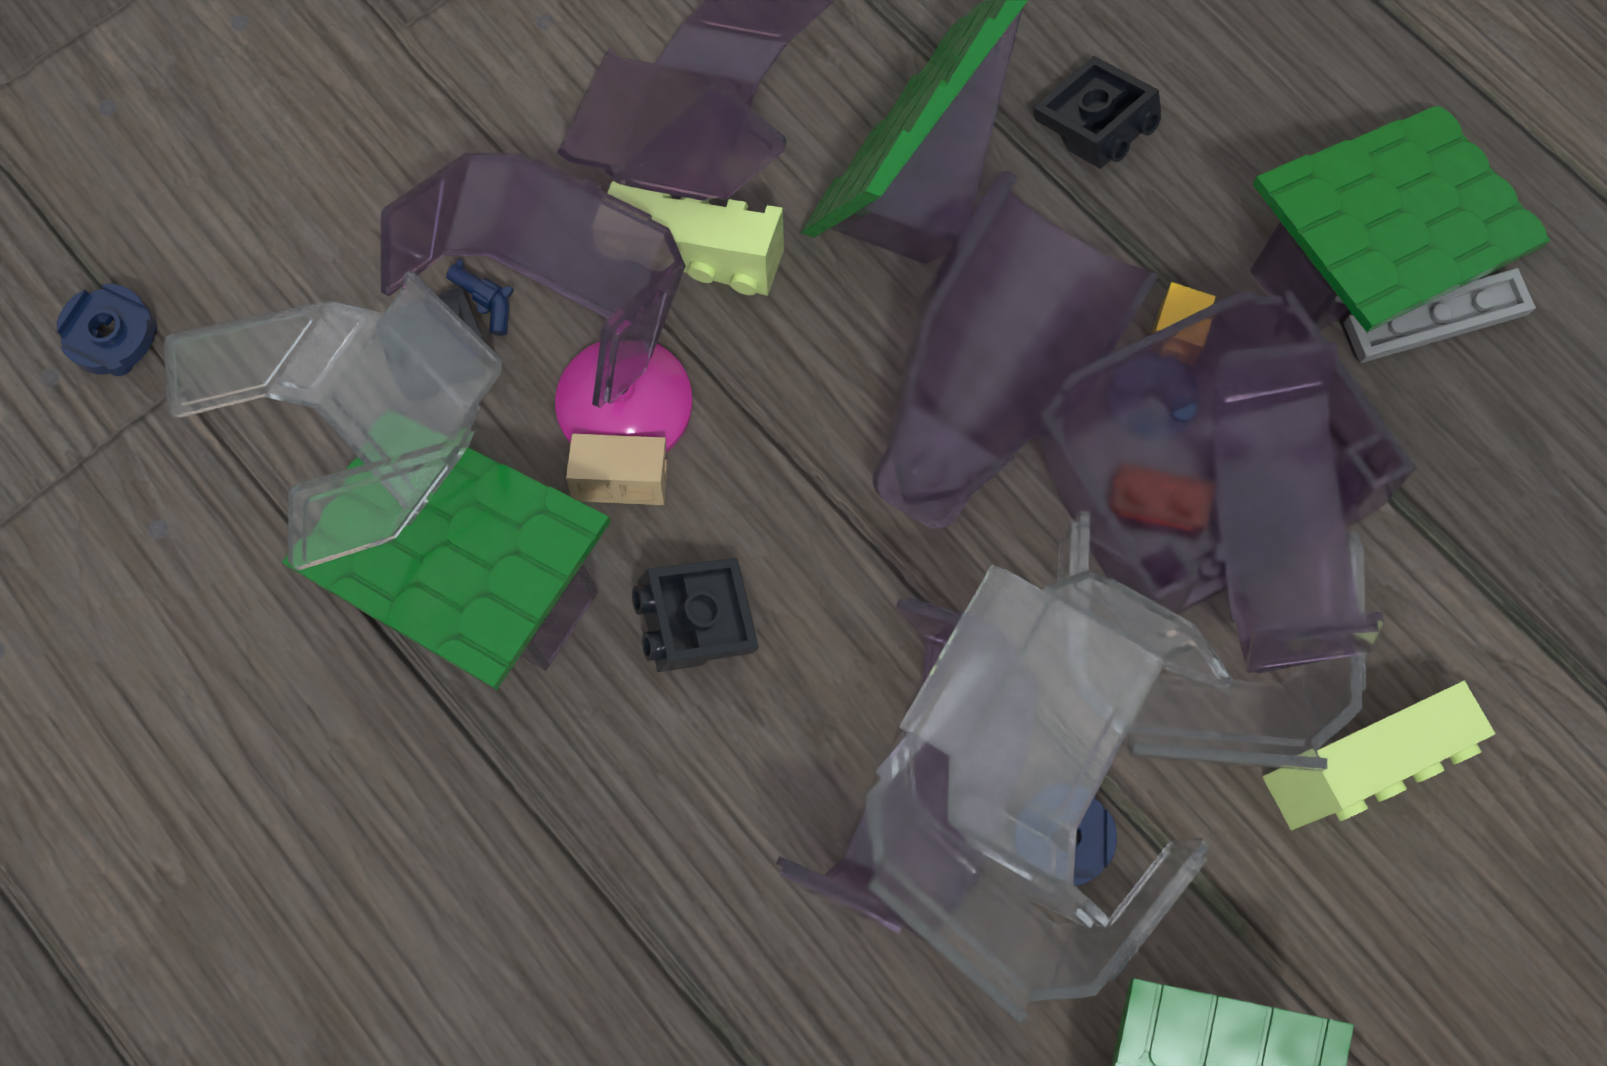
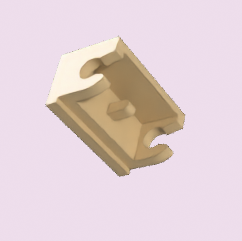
M572 434L566 475L570 496L580 502L665 505L668 459H665L666 438Z

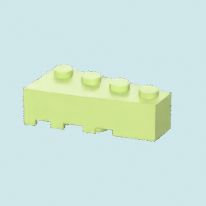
M612 181L594 226L599 247L613 257L625 259L629 256L643 260L649 266L658 270L668 271L671 268L688 273L690 277L703 283L716 281L727 284L735 291L745 295H754L756 293L765 296L769 295L784 252L782 207L767 205L765 212L760 213L748 211V205L744 201L729 199L727 206L722 207L711 205L703 195L687 193L678 200L672 199L665 189Z
M1464 680L1263 776V779L1290 830L1334 813L1339 821H1343L1367 810L1368 807L1364 799L1375 795L1378 802H1381L1407 790L1402 780L1413 776L1415 782L1419 783L1445 771L1440 761L1448 757L1453 765L1481 753L1482 751L1477 743L1495 735V732Z

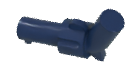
M458 259L448 269L446 278L472 294V300L477 303V310L481 314H487L491 311L490 334L498 336L507 335L509 320L508 299L514 292V289L510 286L503 288L488 278L481 280L465 270L464 262Z

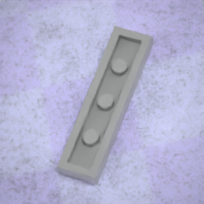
M1516 268L1477 279L1368 333L1353 315L1345 320L1344 326L1359 362L1364 363L1529 315L1536 307L1519 269Z

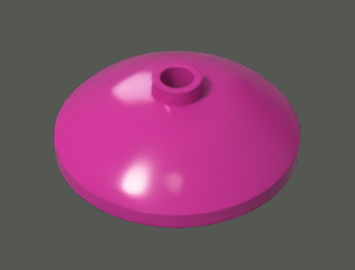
M631 336L604 339L582 350L565 368L557 385L555 395L557 420L570 444L572 434L665 437L666 453L674 447L684 434L691 418L693 405L690 381L679 360L661 345L647 339ZM624 384L628 386V390L624 394L617 395L612 392L617 385Z

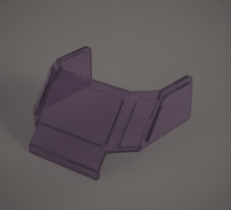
M705 0L682 23L654 64L621 58L609 49L605 53L557 153L568 162L604 168V172L613 178H617L614 182L620 185L707 202L711 198L727 200L783 153L787 144L784 135L750 108L759 83L787 44L835 0Z

